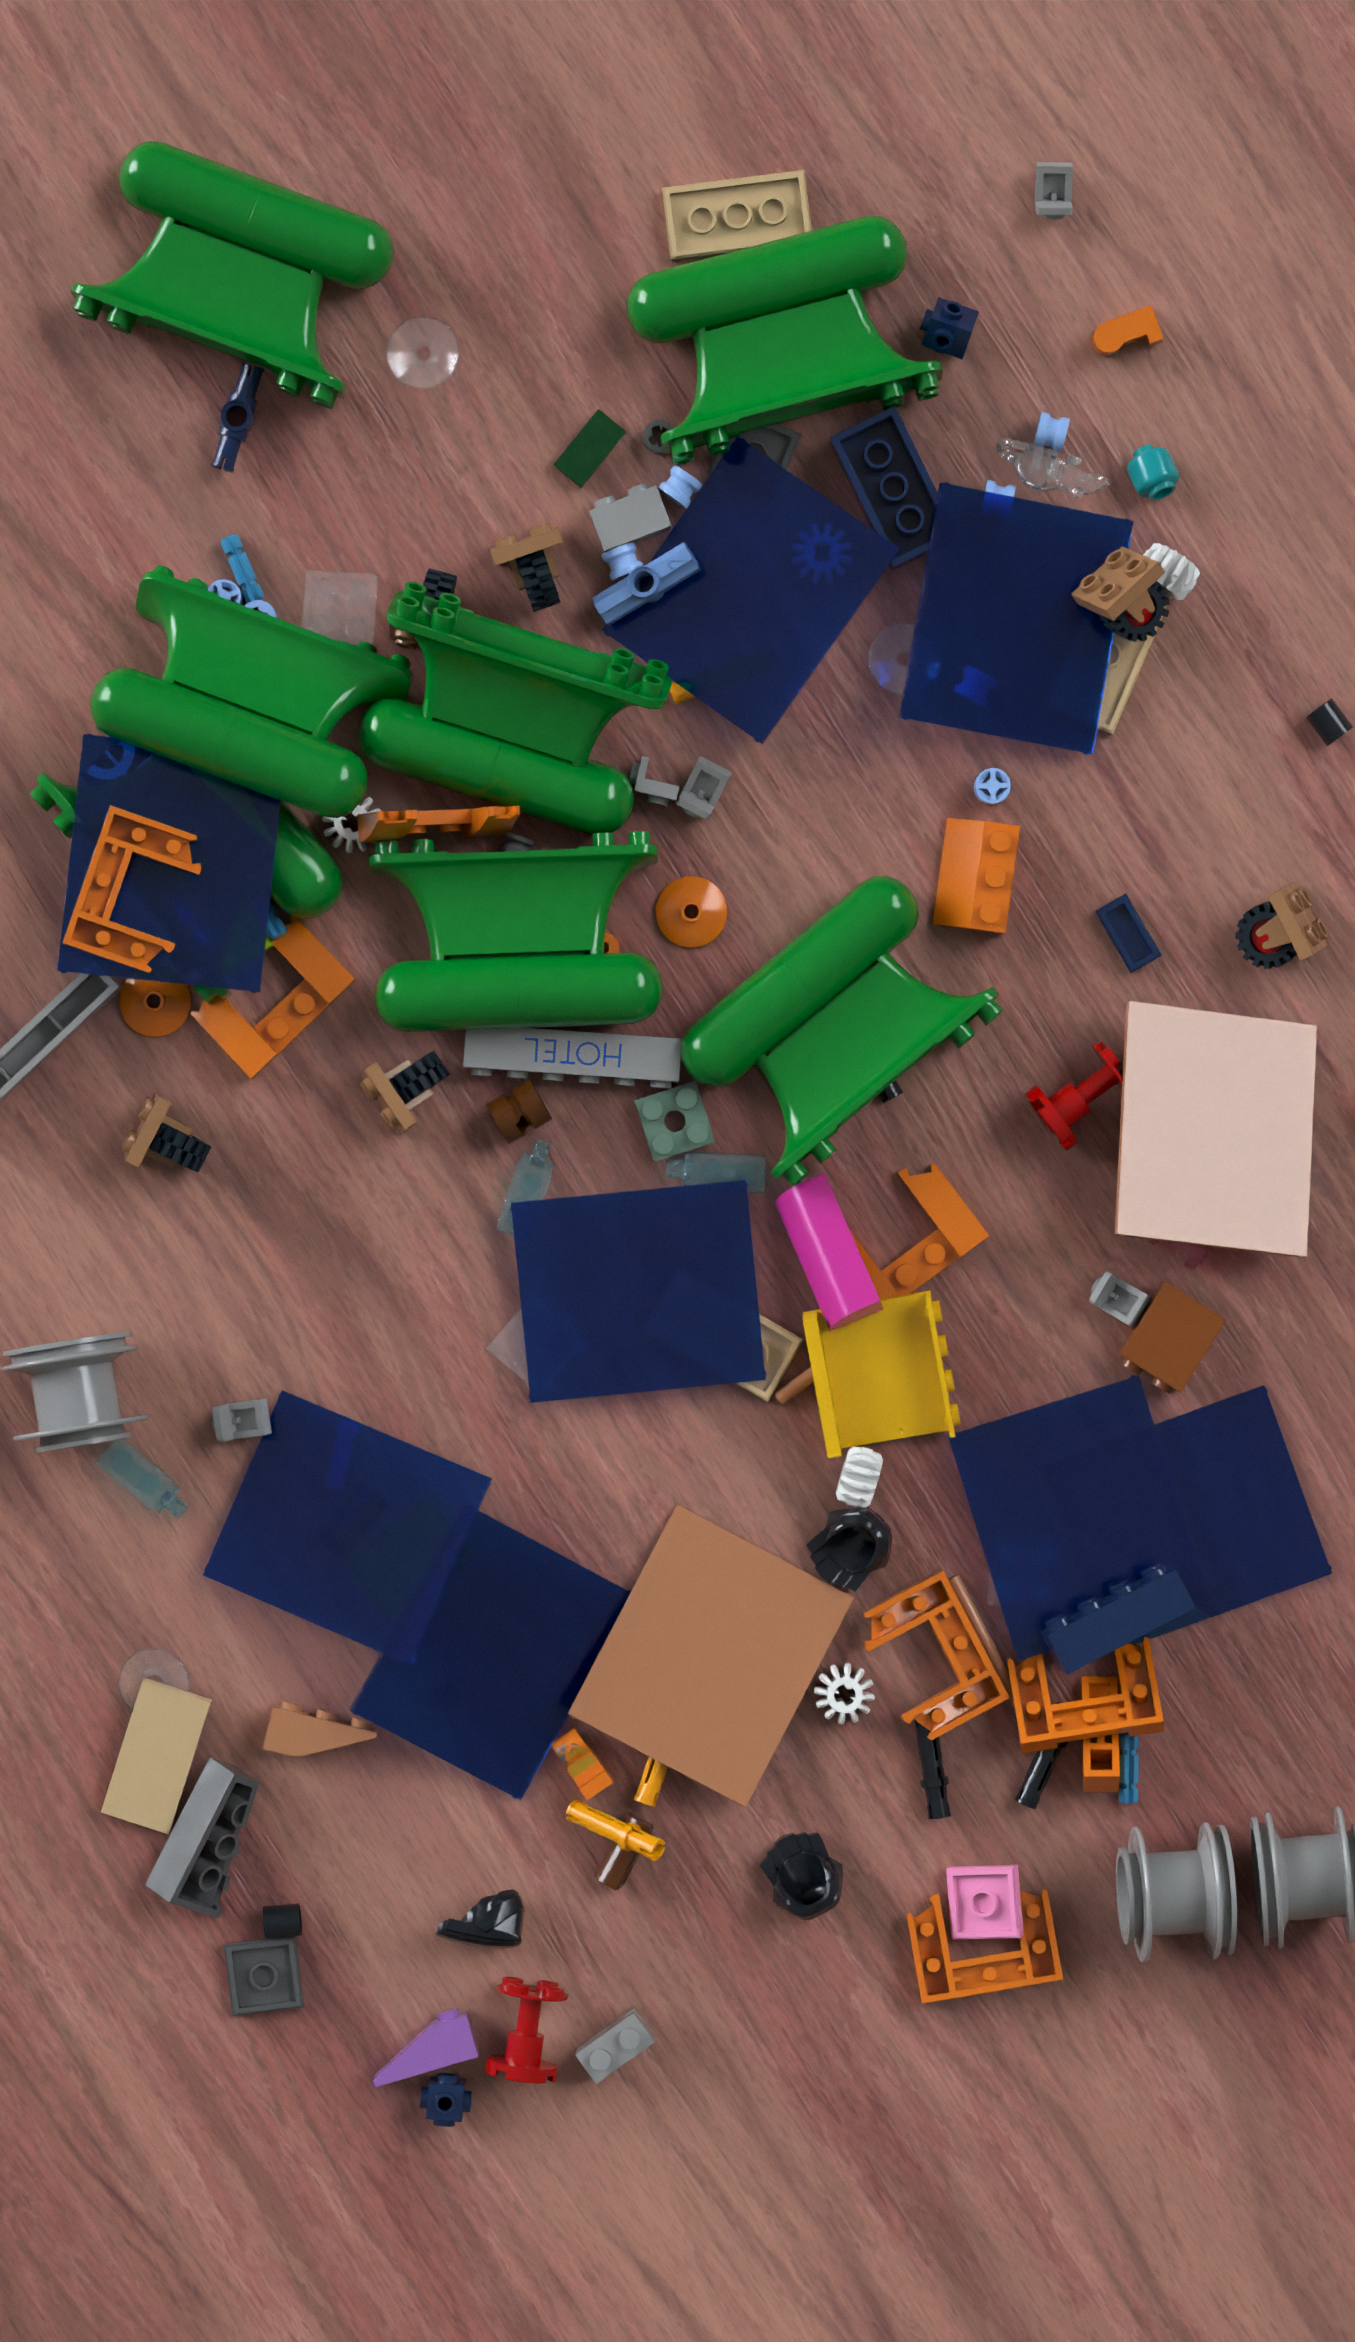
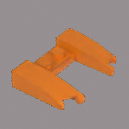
M110 805L62 944L150 973L152 969L147 964L162 949L169 954L174 949L175 943L109 921L132 853L200 875L201 864H192L189 843L197 841V835Z
M489 806L473 809L429 811H378L357 814L359 843L397 841L407 834L426 833V826L439 825V832L461 831V824H463L464 839L500 837L512 829L520 815V806Z
M290 916L291 924L284 925L287 932L282 937L272 940L273 946L305 979L255 1027L227 999L224 1000L220 996L211 1003H206L203 999L199 1012L191 1011V1015L251 1079L258 1075L356 981L350 972L296 917Z
M935 1163L930 1164L931 1172L909 1176L908 1168L901 1169L897 1174L937 1226L936 1230L882 1270L878 1268L851 1232L879 1299L911 1294L956 1259L962 1257L989 1237L988 1233Z
M938 1570L864 1612V1618H871V1640H864V1647L867 1652L928 1621L959 1682L900 1715L907 1724H910L914 1719L930 1730L927 1736L929 1740L943 1735L1010 1698L944 1571Z
M1144 1637L1142 1647L1127 1643L1114 1650L1121 1694L1051 1705L1040 1641H1035L1029 1645L1034 1655L1018 1666L1014 1664L1011 1658L1007 1660L1022 1754L1058 1748L1057 1743L1125 1732H1128V1736L1131 1737L1164 1731L1163 1713L1150 1642L1147 1637Z
M1043 1889L1041 1897L1020 1891L1024 1936L1019 1938L1021 1950L951 1962L939 1894H934L928 1898L932 1906L916 1918L909 1912L906 1917L921 2004L1063 1980L1048 1890Z

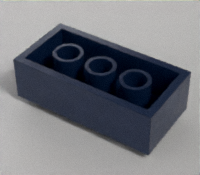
M895 406L830 437L829 444L892 571L957 539L958 533Z
M1157 1563L1140 1572L1143 1578L1135 1582L1124 1580L1109 1588L1108 1590L1111 1594L1105 1598L1097 1599L1094 1596L1077 1605L1078 1612L1070 1616H1065L1064 1613H1061L1045 1622L1047 1628L1041 1630L1040 1633L1059 1670L1068 1675L1195 1609L1196 1607L1177 1570L1168 1565L1161 1566L1160 1563Z

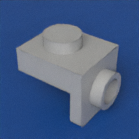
M1036 162L1035 209L1037 215H1043V218L1058 220L1064 218V215H1072V162Z
M642 756L641 763H633L629 782L635 784L634 793L647 795L648 803L668 807L669 801H677L680 786L645 779L649 757Z
M700 756L676 804L692 817L708 819L732 772Z
M1106 1271L1103 1276L1094 1282L1089 1302L1134 1328L1152 1297Z
M267 1398L233 1402L212 1407V1427L218 1442L272 1434Z

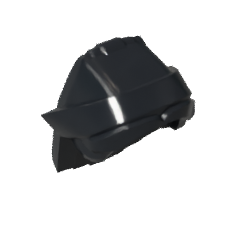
M869 1507L839 1509L829 1512L826 1528L807 1544V1547L811 1552L810 1558L816 1565L815 1569L823 1579L829 1583L834 1582L841 1588L846 1586L855 1592L870 1572L886 1567L891 1552L892 1534L885 1520Z
M793 1832L783 1835L774 1842L775 1846L767 1851V1857L760 1863L763 1872L774 1886L773 1902L784 1911L804 1921L814 1919L833 1909L839 1903L841 1896L843 1866L829 1857L820 1834L817 1832L794 1834Z
M514 1889L486 1896L472 1907L461 1921L449 1918L443 1921V1923H439L436 1935L453 1942L484 1948L506 1949L517 1947L522 1943L521 1934L525 1912L522 1898L518 1894L519 1892Z

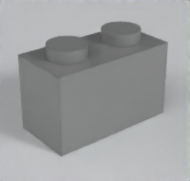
M643 483L628 489L629 496L615 501L612 495L593 503L595 509L589 510V515L603 552L630 542L636 543L672 529L656 485L649 488L647 483Z
M632 2007L576 2048L575 2055L597 2084L655 2042V2035L635 2007Z

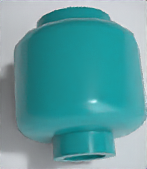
M1149 444L1133 452L1134 458L1128 463L1127 473L1139 496L1156 501L1169 496L1175 491V484L1178 482L1180 475L1166 448H1153Z

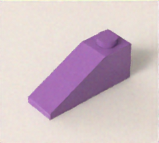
M452 2008L438 2013V2019L433 2020L375 2074L373 2079L374 2086L379 2087L477 2058L479 2056V2048L468 2011L459 2013L458 2008Z

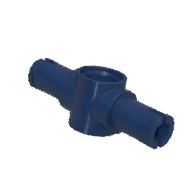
M242 362L234 393H230L227 403L221 409V424L218 435L221 437L214 460L211 463L212 467L221 470L223 461L226 458L223 469L230 473L234 471L233 468L241 442L245 443L248 432L254 426V412L258 402L255 400L262 373L265 370L254 365L252 375L250 376L252 366L245 362ZM234 409H243L247 412V420L242 426L235 427L228 422V416Z

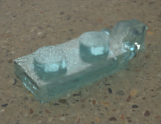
M537 1139L532 1156L523 1153L521 1161H518L496 1230L530 1241L553 1173L551 1171L554 1163L546 1161L551 1146L550 1142Z
M694 1151V1153H685V1160L666 1159L665 1174L666 1177L684 1178L683 1185L692 1186V1189L764 1193L766 1155Z
M124 1438L114 1440L96 1462L99 1467L149 1509L153 1508L160 1513L165 1507L175 1517L179 1518L189 1507L175 1495L180 1489L174 1483L175 1481Z

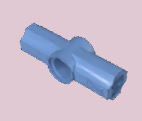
M683 542L647 565L635 567L627 577L592 599L599 614L606 624L610 626L647 602L658 601L664 592L701 569L695 556L687 544ZM646 576H653V587L647 592H640L639 583L641 579Z

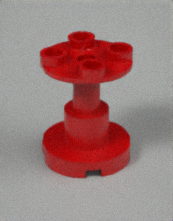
M1094 1042L1091 1046L1104 1067L1078 1086L1074 1087L1069 1082L1049 1098L1046 1097L1037 1085L1024 1093L1049 1131L1057 1135L1059 1138L1058 1142L1065 1151H1068L1078 1143L1069 1127L1091 1112L1088 1104L1116 1084L1122 1089L1123 1071L1118 1072L1116 1069L1121 1063L1111 1049L1106 1047L1103 1042L1099 1044Z
M502 1977V1984L497 1985L496 1990L506 1995L521 1998L516 2030H509L506 2054L487 2056L485 2072L496 2077L498 2070L506 2072V2080L524 2083L545 2084L546 2077L548 2081L556 2082L558 2065L541 2059L544 2035L538 2033L542 2001H565L568 1999V1995L564 1993V1989L558 1988V1983L538 1980L537 1986L523 1984L524 1980L521 1978Z

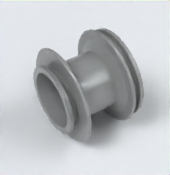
M117 1332L3 1351V1357L10 1356L12 1364L3 1366L1 1368L3 1372L16 1370L30 1375L39 1432L14 1436L13 1440L21 1441L40 1438V1447H34L35 1453L132 1437L131 1432H125L123 1424L148 1420L149 1416L145 1414L121 1418L112 1362L125 1352L137 1350V1345L126 1346L125 1337L132 1336V1332Z
M1336 1806L1334 1809L1333 1834L1280 1838L1274 1829L1272 1816L1269 1811L1264 1814V1823H1258L1256 1816L1250 1817L1253 1882L1262 1947L1269 1946V1939H1275L1277 1948L1282 1949L1284 1945V1930L1288 1921L1331 1917L1343 1918L1346 1939L1349 1943H1353L1355 1938V1824L1351 1825L1350 1831L1346 1832L1343 1811L1340 1806Z
M1203 1822L1199 1829L1196 1850L1146 1853L1145 1842L1140 1828L1133 1826L1129 1835L1128 1850L1126 1847H1119L1116 1858L1117 1906L1121 1934L1125 1945H1131L1134 1941L1140 1962L1146 1964L1150 1959L1152 1936L1202 1933L1208 1955L1211 1959L1216 1960L1220 1955L1221 1949L1224 1955H1232L1235 1950L1237 1936V1896L1232 1850L1225 1826L1216 1825L1213 1832L1210 1824Z

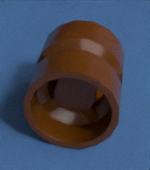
M530 1079L514 1087L511 1096L508 1097L502 1094L486 1104L509 1144L525 1136L529 1126L537 1129L552 1120L548 1109Z

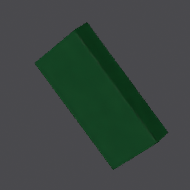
M598 409L553 466L582 488L624 437L626 431Z

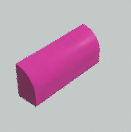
M825 1173L804 1181L779 1196L775 1201V1206L829 1331L831 1332L883 1310L879 1296Z

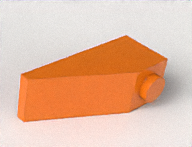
M1082 1676V1700L1118 1694V1676ZM1119 1734L1082 1739L1083 1792H1119Z

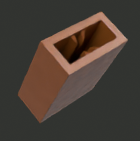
M1162 1281L1136 1326L1131 1330L1118 1351V1354L1124 1357L1121 1364L1138 1375L1142 1370H1145L1155 1376L1151 1383L1168 1394L1171 1393L1173 1388L1181 1393L1227 1319L1166 1281Z

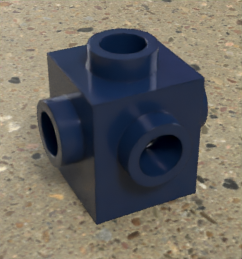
M938 297L934 311L926 309L920 330L926 331L922 346L931 348L938 353H945L963 359L979 311L962 306L958 302Z
M438 2073L437 2077L430 2076L429 2087H422L420 2109H427L426 2119L433 2120L434 2125L452 2127L455 2126V2122H462L463 2112H470L472 2091L465 2090L466 2079H459V2075L453 2073ZM442 2097H448L451 2099L452 2105L440 2106L438 2101Z

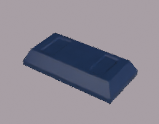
M1127 894L1095 911L1130 973L1162 956Z

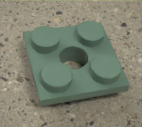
M696 1081L634 1100L654 1162L715 1142ZM670 1111H679L685 1118V1125L678 1132L669 1131L664 1124L665 1116Z

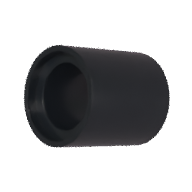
M1332 698L1306 717L1326 746L1353 727Z
M300 1904L263 1906L265 1938L302 1936Z

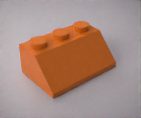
M947 818L932 925L996 934L1006 933L1020 826Z

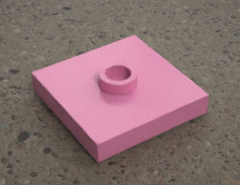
M1018 1865L954 1866L946 1868L952 1940L1021 1938L1024 1936Z

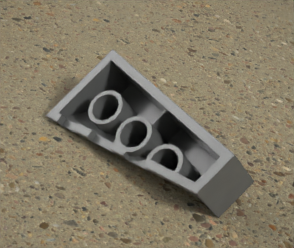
M209 1757L145 1885L169 1903L219 1918L222 1906L218 1904L222 1890L228 1889L231 1876L227 1874L232 1857L238 1856L241 1843L238 1842L241 1827L247 1825L259 1782L236 1766Z

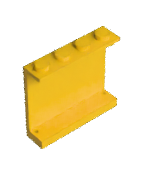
M931 1290L880 1299L883 1310L831 1332L820 1309L803 1312L804 1331L828 1458L842 1456V1448L943 1431H949L950 1438L955 1437V1425H961L958 1404L950 1403L948 1391L955 1390L952 1369H944L942 1357L949 1356L946 1335H938L936 1322H942L943 1318L940 1301H932Z

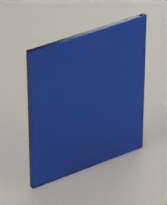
M737 436L730 446V450L723 456L650 561L652 562L685 542L695 556L701 570L664 592L658 601L647 602L610 626L606 624L602 631L605 632L606 636H611L647 663L652 659L667 663L669 665L667 675L675 683L752 736L756 742L763 744L900 549L895 543H890L748 444L744 438ZM646 576L641 579L639 583L640 592H647L653 587V576Z
M948 482L940 483L899 718L1082 752L1084 755L1093 754L1114 633L1104 626L1106 622L1101 620L1099 614L1078 605L1071 593L1079 587L1080 582L1086 576L1093 574L1105 563L1110 553L1120 549L1122 546L1129 549L1134 521L1128 518L1121 519L951 485Z
M83 734L57 971L242 990L252 993L260 992L281 800L118 739ZM110 805L197 835V841L189 843L192 864H201L200 875L132 853L109 921L175 943L174 949L169 954L162 949L147 964L152 969L150 973L62 944Z
M746 1180L511 1203L510 1211L512 1212L530 1392L528 1398L531 1403L766 1380L767 1372L764 1368L747 1192L749 1185Z
M1132 1375L1125 1380L955 1432V1437L950 1438V1435H947L1017 1661H1024L1026 1658L1050 1651L1040 1633L1041 1630L1047 1628L1045 1624L1047 1620L1061 1613H1064L1065 1616H1070L1078 1612L1077 1605L1091 1597L1096 1596L1097 1599L1107 1597L1111 1594L1108 1590L1109 1588L1124 1580L1135 1582L1143 1578L1140 1572L1157 1563H1160L1161 1566L1168 1565L1177 1570L1194 1605L1203 1604L1205 1601H1208L1139 1375Z
M1264 1385L1043 1464V1472L1046 1474L1090 1598L1096 1596L1097 1599H1103L1111 1594L1108 1589L1124 1580L1135 1582L1143 1578L1140 1572L1160 1563L1161 1566L1168 1565L1177 1570L1196 1607L1129 1642L1130 1644L1136 1645L1143 1642L1144 1637L1150 1640L1332 1574V1567L1327 1561L1269 1400L1268 1390Z
M282 1390L270 1417L272 1434L263 1435L207 1566L204 1568L203 1576L404 1663L413 1665L487 1489L491 1485L492 1478Z
M465 1504L349 1710L354 1715L361 1716L512 1795L513 1798L521 1800L549 1752L551 1744L555 1741L569 1716L568 1712L631 1590L624 1589L479 1511L473 1505Z

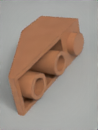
M282 1700L281 1705L274 1704L263 1749L298 1758L374 1739L377 1737L379 1729L372 1727L373 1721L364 1718L352 1717L351 1722L337 1719L338 1713L318 1708L316 1713L302 1710L303 1704Z

